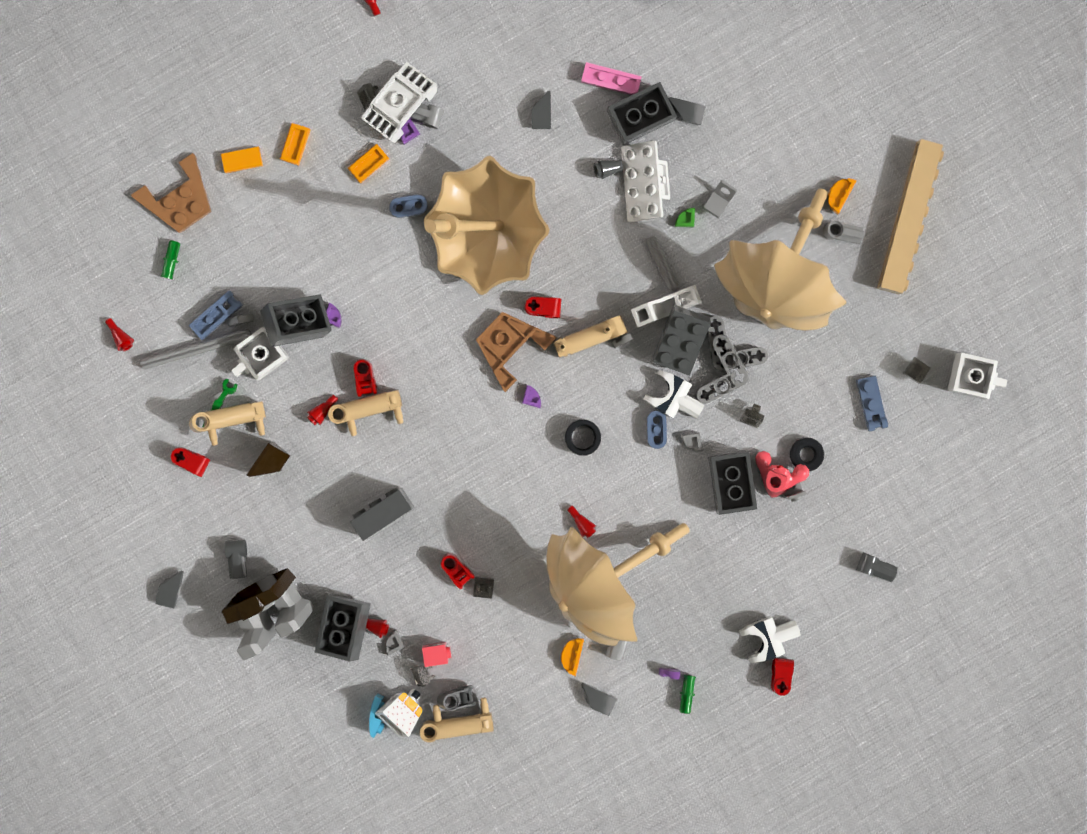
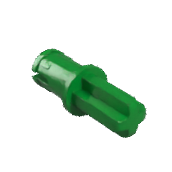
M169 241L166 257L163 258L165 261L160 277L173 280L175 266L179 262L177 261L180 249L179 242Z
M684 675L682 692H680L682 694L679 709L681 713H691L692 699L695 696L693 692L696 676Z

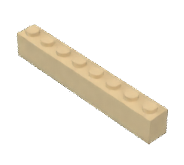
M924 139L916 142L877 285L879 290L899 295L908 288V273L912 272L914 266L912 258L918 251V236L922 235L924 229L922 221L928 214V199L932 198L934 192L932 184L938 177V162L942 161L944 155L942 144Z

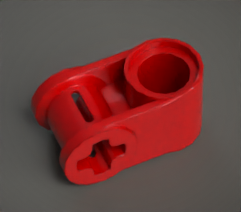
M530 297L526 301L524 308L526 313L532 316L560 318L562 299ZM532 302H535V305L538 306L535 311L528 307Z
M364 359L357 361L354 364V374L358 397L368 393L377 394L372 364ZM360 363H366L368 366V371L364 374L358 370Z
M176 448L171 453V460L174 464L199 477L203 476L210 462L209 458L186 448ZM183 452L185 459L178 461L177 453Z
M447 553L442 557V569L460 590L471 578H475L470 569L455 554ZM447 558H452L455 561V565L447 567L444 561Z
M773 658L771 688L780 696L787 695L791 690L794 672L793 659ZM782 682L785 687H782L780 690L777 688V685H780Z

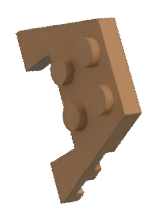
M194 153L179 162L189 180L159 201L154 198L147 186H143L131 194L136 201L179 233L212 212Z
M502 312L476 341L503 391L506 393L517 379L503 365L530 337L544 351L554 342L556 337Z

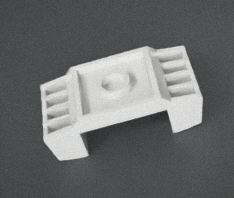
M406 62L373 99L361 119L387 139L396 143L404 134L401 128L424 100L430 102L436 94L437 84Z

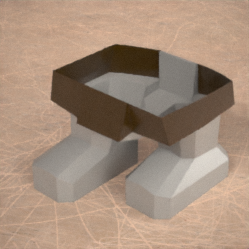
M288 568L265 577L241 590L221 611L227 624L237 622L244 631V636L237 649V653L242 660H247L262 652L276 633L282 638L300 629L315 609L311 600L301 598L293 584L296 577ZM272 605L279 611L276 625L270 618L267 610Z

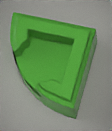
M695 208L683 211L677 217L675 227L694 228Z

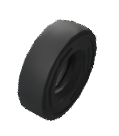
M801 438L792 445L790 460L795 467L802 464L806 465L809 471H813L824 460L823 447L813 438ZM805 447L811 448L814 452V457L809 462H804L800 458V451Z

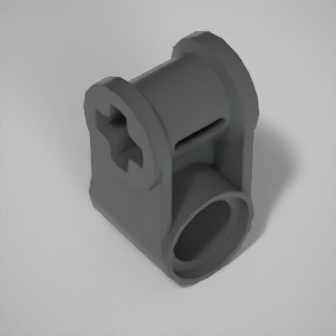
M461 686L440 693L437 698L438 706L442 709L453 711L476 705V701H473L472 696L473 686ZM447 697H450L451 702L446 706L445 701Z

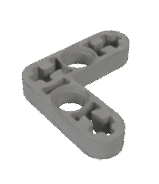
M719 316L710 317L711 323H713V319L720 323V326L717 327V332L722 331V334L726 335L723 319ZM709 327L707 335L713 367L718 371H725L724 366L721 368L720 365L716 364V361H719V357L714 355L716 351L713 347V340L718 335L712 337L711 333H715L714 327ZM723 340V349L725 350V353L729 352V349H726L724 345L725 343H727V341ZM762 347L737 351L738 354L745 356V362L743 363L745 367L763 364L768 359V353ZM757 351H759L761 354H764V357L761 358V361H758V359L755 358L751 359L752 363L749 364V355L747 352H750V356L756 355ZM726 356L725 360L728 365L732 366L736 363L735 356ZM738 364V365H737L735 368H733V369L741 368V367H740V365Z
M720 334L714 338L713 347L727 374L698 390L697 398L704 404L710 403L743 386L749 379L744 364L730 338L725 334ZM718 338L726 340L727 343L724 344L726 349L730 347L732 351L722 356L721 352H724L722 346H717ZM727 355L735 356L736 363L731 366L726 363L725 358ZM738 364L741 367L737 369L738 372L745 375L743 382L735 380L737 376L735 370L732 373L730 369L735 368ZM723 380L728 383L726 391L718 389L717 384L719 381ZM711 385H714V390L716 391V393H717L718 395L715 396V392H714V393H712V394L709 395V399H708V400H707L706 397H705V398H702V397H701V395L703 394V391H702V390H705L706 392H708V391H710V390L713 389V388L710 387V386H711Z

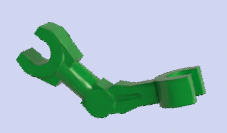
M225 379L222 383L223 392L214 401L211 410L221 409L227 395L234 394L238 384L235 383L232 388H228L229 379Z

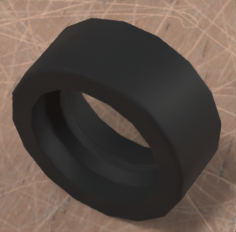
M577 420L567 428L565 442L573 453L579 456H587L598 449L601 443V433L593 422ZM580 426L590 428L594 434L593 444L586 449H580L572 442V433Z

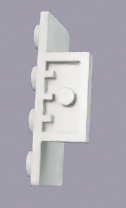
M648 141L622 146L627 221L637 222L662 218V201L670 200L667 161L658 160L657 142Z

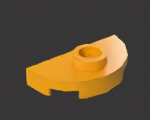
M851 178L841 179L830 188L828 204L837 215L840 213L857 180Z
M584 638L570 640L564 645L561 652L563 667L569 674L574 676L577 673Z

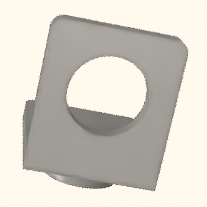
M721 180L703 209L719 218L737 192V189ZM724 187L730 191V194H724L721 191V188Z
M800 483L796 484L793 489L783 493L784 498L791 499V502L800 500L802 495L807 494L806 491L802 490Z

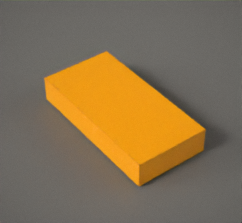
M291 123L280 160L297 166L300 165L311 131L310 128Z
M375 144L349 166L348 170L361 184L386 163L389 157L378 144Z
M259 146L221 154L226 174L263 166Z

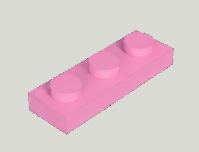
M586 62L581 83L633 95L638 93L642 76Z

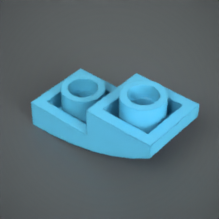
M378 693L374 697L369 718L370 736L375 738L377 733L381 734L385 725L375 714L385 704V702H382L384 696Z

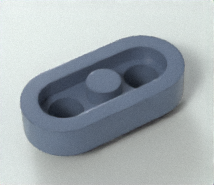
M422 195L400 197L391 201L389 209L391 214L397 218L421 215L426 212L428 202ZM417 202L422 203V207L419 209L415 208ZM398 205L403 206L401 212L396 211Z
M652 411L647 416V441L654 449L664 447L667 442V421L665 414L661 411ZM656 416L660 419L658 424L653 422V418ZM655 436L660 437V441L658 443H655L653 441V438Z

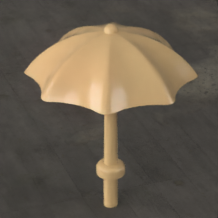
M492 156L485 157L477 165L467 170L445 172L442 177L441 191L437 202L424 218L425 230L431 233L435 242L438 270L441 273L460 277L469 283L480 295L486 294L493 287L506 281L527 280L530 275L533 255L539 244L549 234V227L543 220L536 203L534 179L509 172Z
M818 189L810 206L801 209L798 216L801 226L790 248L779 240L761 244L731 240L727 256L714 265L721 283L733 296L736 308L744 315L759 320L770 329L791 328L802 331L820 329L828 325L830 314L834 310L846 304V300L836 291L831 283L828 267L799 255L811 229L818 228L822 223L823 216L820 211L828 196L826 190Z
M682 523L664 535L656 532L650 537V544L614 568L608 555L591 546L573 527H570L568 533L563 536L551 534L546 560L550 579L549 589L563 617L572 622L585 636L600 644L616 646L619 641L637 642L633 624L635 602L618 578L655 554L659 556L667 555L671 551L670 545L690 532L689 527Z

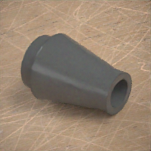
M598 160V163H594L596 178L604 179L623 171L621 160Z

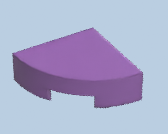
M409 118L402 127L404 134L401 136L403 144L420 135Z
M329 303L326 309L329 322L340 328L342 322L341 314L333 304Z
M527 385L522 403L541 408V399L538 392L533 387Z
M659 668V675L661 677L666 676L670 677V679H680L679 669Z

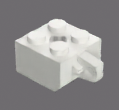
M263 326L234 348L240 359L237 360L239 365L231 371L236 377L244 372L247 375L251 373L255 380L259 381L290 359L282 346L271 347L265 326ZM259 350H265L264 357H258V354H260L258 353Z
M965 353L955 354L947 391L980 399H989L991 390H994L995 386L1006 387L1007 380L997 377L996 367L998 361ZM971 373L975 376V379H972Z

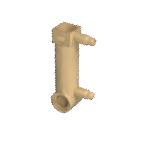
M621 315L565 336L563 339L559 338L553 343L558 357H567L568 354L572 355L628 332Z
M399 390L334 405L329 409L328 417L330 421L336 424L347 422L351 436L357 435L354 420L391 410L394 411L397 423L402 424L401 406L403 405ZM337 409H341L344 413L343 418L340 420L334 417V412Z
M263 402L246 403L199 412L190 418L189 427L196 433L208 431L212 446L218 445L216 429L256 422L259 436L265 435L263 418L266 415ZM198 417L202 418L205 422L203 428L196 425Z
M485 697L480 699V714L443 720L439 706L433 705L434 720H427L422 724L420 729L421 739L431 743L439 739L493 732L492 712H489L487 699ZM432 727L435 733L427 735L425 728Z

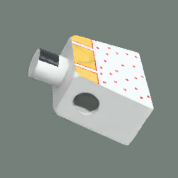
M411 689L408 694L405 692L396 693L375 714L400 738L409 737L422 713V708L416 703L421 694L415 689Z

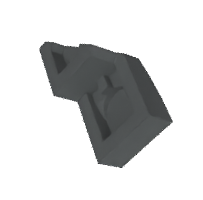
M547 91L533 105L532 129H551V91Z
M668 98L677 118L695 125L702 124L705 106L677 98Z
M179 571L176 575L166 578L160 584L156 598L157 605L173 609L176 607L184 571Z
M582 682L581 686L584 689L585 699L590 708L609 716L617 698Z

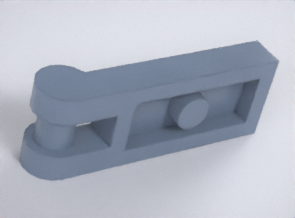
M231 291L225 293L189 325L201 340H204L243 306L240 301L233 297L234 294ZM228 302L231 307L226 309L223 304Z
M876 376L856 380L868 431H875V428L880 427L882 429L888 428V421L885 416ZM878 414L879 420L873 421L872 416Z

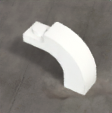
M692 285L663 298L633 308L631 312L637 327H641L668 317L673 305L688 309L702 303L696 286Z

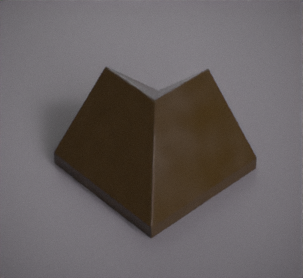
M275 442L268 443L246 475L253 477L280 472L290 455Z

